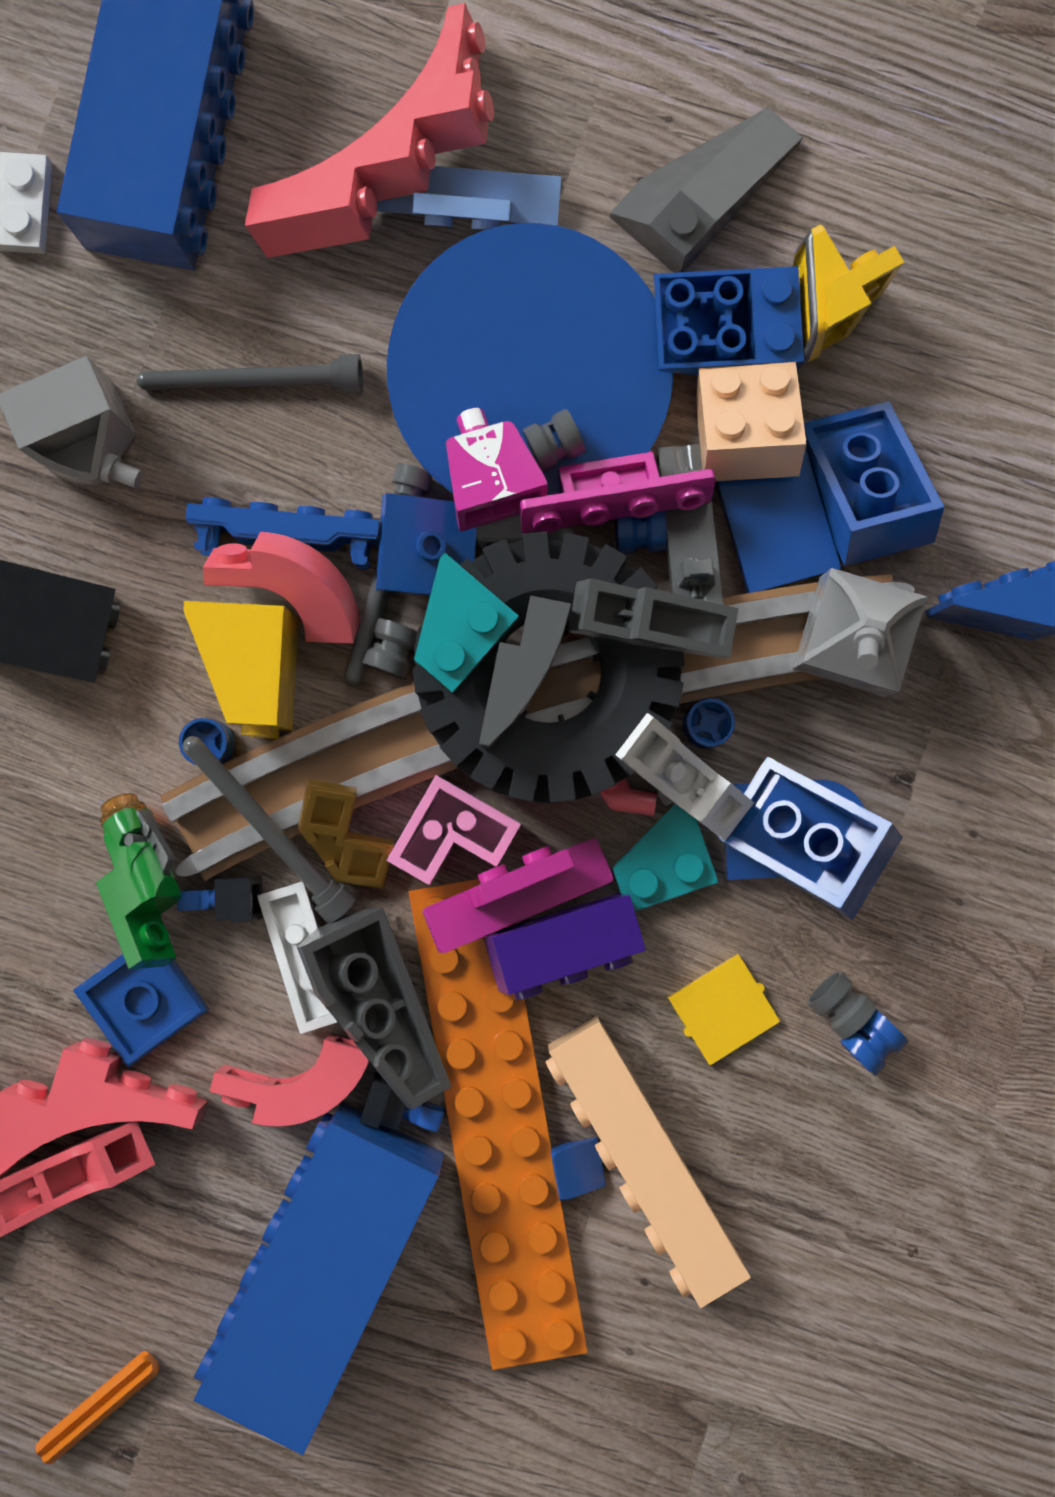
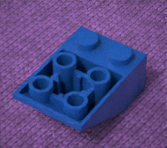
M798 266L659 273L653 275L659 371L698 375L699 368L796 362L797 372L799 371L804 362Z
M1055 561L1049 562L1045 567L1030 572L1028 568L1003 574L999 576V579L983 584L985 589H983L981 581L952 588L951 592L938 596L940 604L925 611L927 618L1029 641L1054 635Z

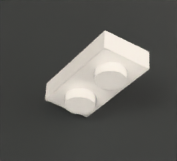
M0 152V251L45 254L52 162L47 155Z

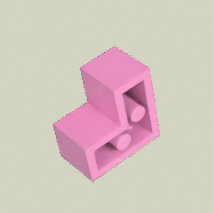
M435 775L386 861L430 885L435 880L456 843L497 867L521 823L440 776Z

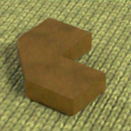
M308 779L298 820V830L318 853L335 881L383 889L389 862L386 860L394 847L392 839L348 832L357 796L356 787Z

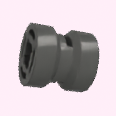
M567 409L553 414L550 422L543 425L534 423L522 429L529 450L542 473L555 468L557 461L562 458L574 459L586 453L578 428ZM553 432H554L555 437H556V439H557V441H558V443H559V445H560V448L558 447V445H557V443H556V440H555V438H554V436H553V434H552Z
M378 618L374 629L378 642H375L372 648L367 649L362 664L406 680L411 668L409 662L410 655L408 653L414 650L418 631Z
M840 970L826 978L814 990L807 1001V1004L818 1015H828L827 1018L831 1021V1028L842 1039L852 1036L861 1029L876 1010V1005L866 995L857 994L855 991H852V981Z

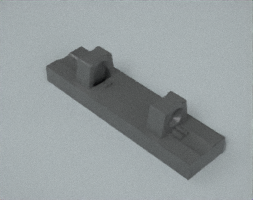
M700 444L682 447H658L659 477L702 470ZM712 499L709 503L692 510H681L679 508L665 510L667 529L666 549L671 593L723 605Z

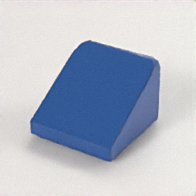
M597 1137L551 1146V1157L560 1201L568 1200L606 1186L601 1157L595 1148V1144L598 1143Z

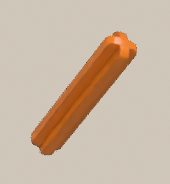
M142 1351L41 1437L35 1446L36 1454L47 1465L55 1463L150 1382L160 1370L159 1362L149 1351Z

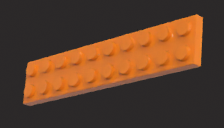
M479 878L414 889L408 892L434 1041L452 1086L444 1091V1098L492 1370L588 1352L563 1209L559 1199L551 1157V1142L525 999L515 1000L514 994L507 995L498 991L483 937L441 954L436 948L422 913L425 907L480 885Z

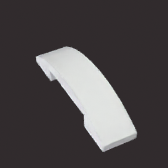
M648 713L616 753V756L632 770L724 841H726L754 804L752 800L711 769L684 746L678 737Z

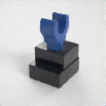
M262 876L215 879V890L195 889L180 891L181 898L177 902V911L215 909V921H231L232 923L253 922L263 919L257 898L258 895L262 894Z
M376 1071L360 1123L377 1129L381 1125L398 1131L401 1119L405 1118L422 1128L438 1132L444 1116V1107L425 1102L415 1109H408L379 1072Z

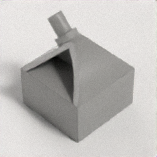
M84 356L0 393V407L18 449L51 473L64 480L83 485H99L103 482L112 484L114 481L133 488L139 486L143 471L124 464L121 460V456L135 438L136 432L115 384L88 356Z
M830 568L819 577L792 669L884 697L898 693L902 685L927 596Z

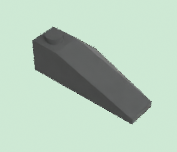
M767 107L640 179L611 211L610 218L673 273L684 272L797 147L803 137Z
M383 907L355 910L332 923L317 928L297 946L314 994L408 1109H415L452 1087Z

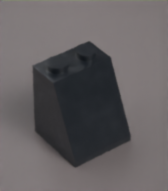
M0 560V664L95 683L97 674H105L109 661L110 648L103 646L107 628L114 629L119 617L120 602L114 600L116 589Z

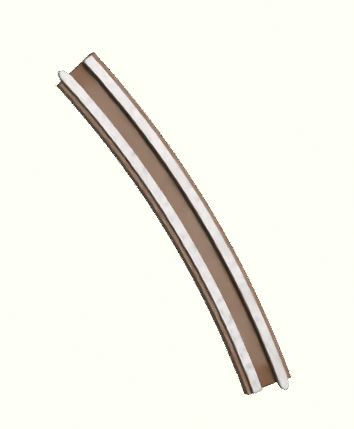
M892 574L863 576L864 578L913 593L915 591V588L908 583L893 582ZM818 582L723 598V605L738 608L731 656L725 659L684 653L685 665L681 668V682H684L679 706L708 698L713 699L760 689L824 680V678L792 669ZM577 633L563 635L546 678L531 703L525 709L527 711L526 718L546 723L559 722L558 715L563 714L565 720L570 719L582 712L592 702L587 695L590 691L597 694L601 679L600 661L593 662L592 656L597 654L586 635ZM414 683L327 716L223 764L290 839L301 835L298 830V820L308 779L356 787L357 796L353 808L354 811L434 779L435 775L442 776L460 769L440 749L434 736L429 732L420 712L421 705L418 695L415 693ZM200 774L160 796L163 802L162 806L171 822L176 821L193 853L178 865L176 873L179 876H191L200 873L204 881L211 880L242 862L272 849L205 774Z

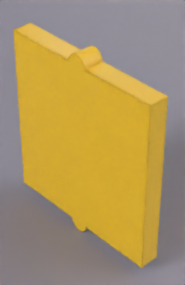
M739 954L734 955L667 997L685 1025L683 1029L684 1034L687 1037L693 1038L709 1066L780 1022L762 993L764 985L760 982L756 983Z

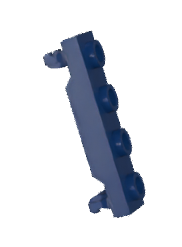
M211 497L203 498L202 504L187 503V523L194 525V529L198 532V542H194V548L200 551L203 556H210L212 550L218 548L221 533L231 534L240 544L253 545L260 532H269L294 538L317 551L335 553L343 545L349 544L351 545L350 554L352 562L358 569L368 570L371 567V562L368 561L371 548L379 547L380 521L373 519V514L366 511L346 510L344 511V517L325 515V509L314 506H298L297 513L278 511V505L267 502H250L249 508L231 507V501Z

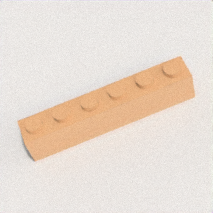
M596 1015L548 1044L549 1053L552 1057L545 1062L559 1087L568 1083L576 1097V1100L570 1103L576 1117L584 1129L592 1125L601 1139L599 1143L595 1144L598 1154L609 1171L617 1167L626 1183L619 1188L631 1210L635 1213L642 1209L651 1225L644 1230L658 1255L667 1251L673 1261L675 1268L669 1272L682 1296L685 1298L692 1294L701 1309L749 1280L751 1277L744 1262L599 1017Z

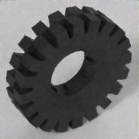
M547 531L522 534L521 541L508 544L506 539H503L483 548V555L472 562L467 558L460 566L519 616V619L454 694L418 663H416V668H413L415 693L418 695L421 705L420 712L429 732L434 736L440 749L456 767L460 768L474 781L510 798L543 803L573 801L595 795L615 786V784L635 772L620 760L616 753L647 713L669 730L673 724L671 720L675 709L680 704L684 682H681V668L685 665L683 652L634 645L586 635L597 654L592 656L593 662L600 661L601 679L597 694L590 691L587 695L592 702L576 716L565 720L563 714L558 715L559 722L551 723L528 719L525 717L527 711L524 710L514 725L491 748L480 746L479 741L499 643H507L505 641L509 636L524 626L530 596L570 603L571 607L567 619V624H569L576 582L592 578L636 589L644 587L657 588V584L642 568L636 571L625 562L626 555L605 544L603 549L588 544L589 537L564 533V538H548ZM419 626L414 647L415 653L422 630L421 626Z

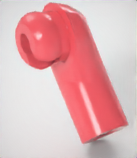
M626 778L615 784V786L599 792L611 810L654 816L657 793L632 790Z

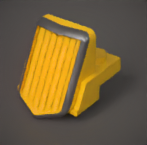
M818 225L808 232L797 248L793 267L798 266L804 363L816 359L820 356L821 351L850 336L872 304L871 302L882 296L905 263L895 245L880 254L877 253L876 249L864 253L851 263V270L849 271L822 225Z

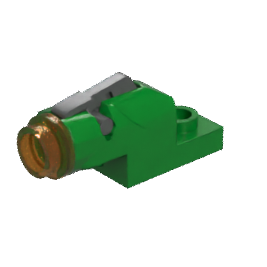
M134 793L120 794L110 798L100 807L102 816L99 821L104 831V842L114 869L97 881L96 884L128 969L165 967L177 958L169 939L168 931L160 916L181 898L177 881L171 869L175 856L161 834V828L156 822L152 811L147 808L146 804L139 801L138 796Z

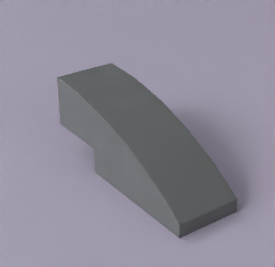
M589 578L576 582L568 632L634 645L726 659L731 656L738 608L644 587L636 589Z
M530 596L520 646L499 643L479 741L480 746L491 748L514 725L533 700L546 678L561 644L570 612V603Z

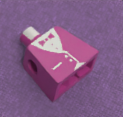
M481 408L468 409L457 417L461 435L449 438L446 441L457 524L460 532L520 514V502L522 500L547 496L548 484L546 478L512 422L504 421L489 426L484 410Z

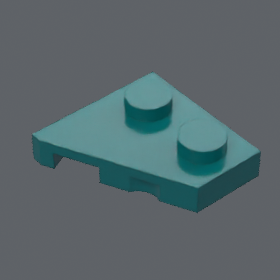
M444 553L438 563L414 660L454 694L515 624L519 616L450 556Z
M676 803L612 867L620 894H630L634 911L718 883L697 820Z

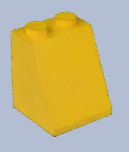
M184 601V614L226 723L241 727V735L250 736L251 738L277 739L279 738V730L293 731L299 618L285 606Z

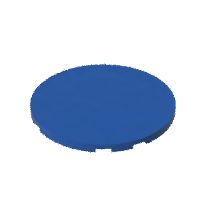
M516 223L486 229L466 237L434 259L411 286L399 308L393 324L387 354L389 399L400 432L412 454L422 467L452 494L446 441L451 437L461 435L457 417L468 409H483L489 426L504 421L512 422L527 447L528 445L522 432L523 428L534 423L543 425L551 421L553 414L563 409L569 411L581 435L586 453L574 459L562 458L557 461L555 468L543 473L548 484V496L562 493L558 479L559 467L648 453L665 421L673 385V373L659 371L655 298L640 275L621 256L596 239L572 229L543 223ZM553 432L552 434H553V436H554V438H555V440H556V443H557L558 447L560 448V445H559V443H558V441H557V439H556V437H555V434H554V432Z

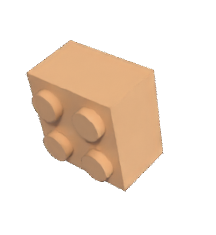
M796 362L699 368L696 410L702 470L713 469L715 481L799 476L806 448V437Z

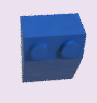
M890 401L804 423L807 453L833 542L844 566L935 543L944 505Z
M766 757L744 793L754 804L726 841L719 836L717 838L821 903L854 920L903 839L902 835L893 823L779 762Z

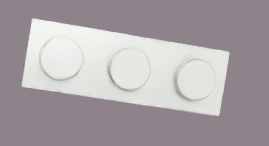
M301 881L258 895L257 898L300 1034L337 1023L335 1018L314 994L297 950V946L320 927L308 887Z

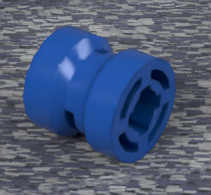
M665 511L655 512L644 518L629 516L614 519L617 551L624 555L633 554L636 549L646 548L650 553L666 551L667 529Z
M708 698L697 702L686 711L682 720L684 736L691 744L698 748L708 749L723 744L731 737L735 727L733 711L726 703L719 699Z
M207 718L194 719L186 724L180 733L178 742L180 752L187 761L194 765L196 764L183 750V742L191 736L198 737L222 764L228 762L235 753V735L222 722Z
M876 1009L861 1029L852 1036L841 1039L839 1042L872 1075L876 1076L885 1067V1058L891 1052H899L909 1041Z

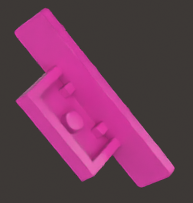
M653 452L562 466L558 470V479L562 493L524 499L520 502L522 533L547 531L548 534L562 527L581 524L596 526L611 519L629 516L644 518L655 512L677 508L681 510L696 509L711 501L716 480L713 469L659 477Z
M592 838L555 854H552L549 846L543 847L522 856L525 866L509 873L505 864L477 875L481 883L480 885L425 907L422 913L438 952L441 954L449 952L611 883L613 876L598 840Z

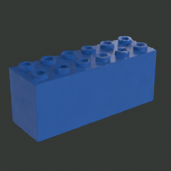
M253 0L101 1L56 211L86 250L195 271L198 255H204L207 246L208 234L204 224L207 210L212 211L216 203L217 185L214 181L217 165H222L226 156V138L223 136L226 120H232L235 113L236 95L233 86L235 76L241 75L244 69L245 48L242 43L245 30L250 31L253 26Z
M343 1102L334 1115L327 1112L322 1120L319 1121L306 1147L314 1155L312 1158L306 1155L303 1157L283 1194L292 1200L291 1202L285 1199L282 1200L261 1239L270 1245L261 1243L255 1257L249 1263L240 1281V1288L217 1328V1335L194 1375V1379L202 1383L193 1401L301 1455H304L439 1177L444 1152L399 1130H393L381 1125L377 1129L361 1124L362 1112Z

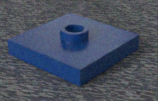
M385 493L382 495L376 591L430 596L438 563L444 553L459 565L467 558L471 562L475 560L477 527L462 532L459 531L454 501Z

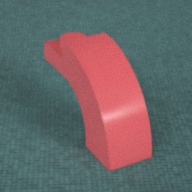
M260 532L251 549H247L246 546L241 544H225L212 550L203 566L204 585L258 587L273 591L284 597L297 610L304 625L305 642L354 643L360 624L356 599L341 572L319 551L294 538L269 532Z
M330 1033L324 1040L316 1064L302 1074L287 1078H277L224 1064L214 1073L209 1092L222 1095L221 1101L232 1106L249 1107L250 1103L257 1104L252 1124L290 1126L315 1119L337 1106L355 1088L370 1061L351 1038Z
M125 1122L96 1133L44 1156L1 1179L0 1237L71 1201L102 1189L112 1188L154 1166L155 1162L138 1122Z

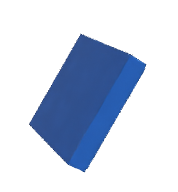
M122 954L73 989L128 1068L209 1010V1007L175 959L165 967L128 969Z

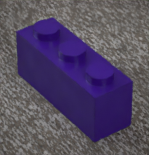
M613 894L507 927L483 937L498 991L507 995L514 994L515 1000L538 995L543 992L542 984L559 979L561 985L584 980L589 977L588 969L603 964L605 970L627 966L633 963L631 955L646 951L630 894Z

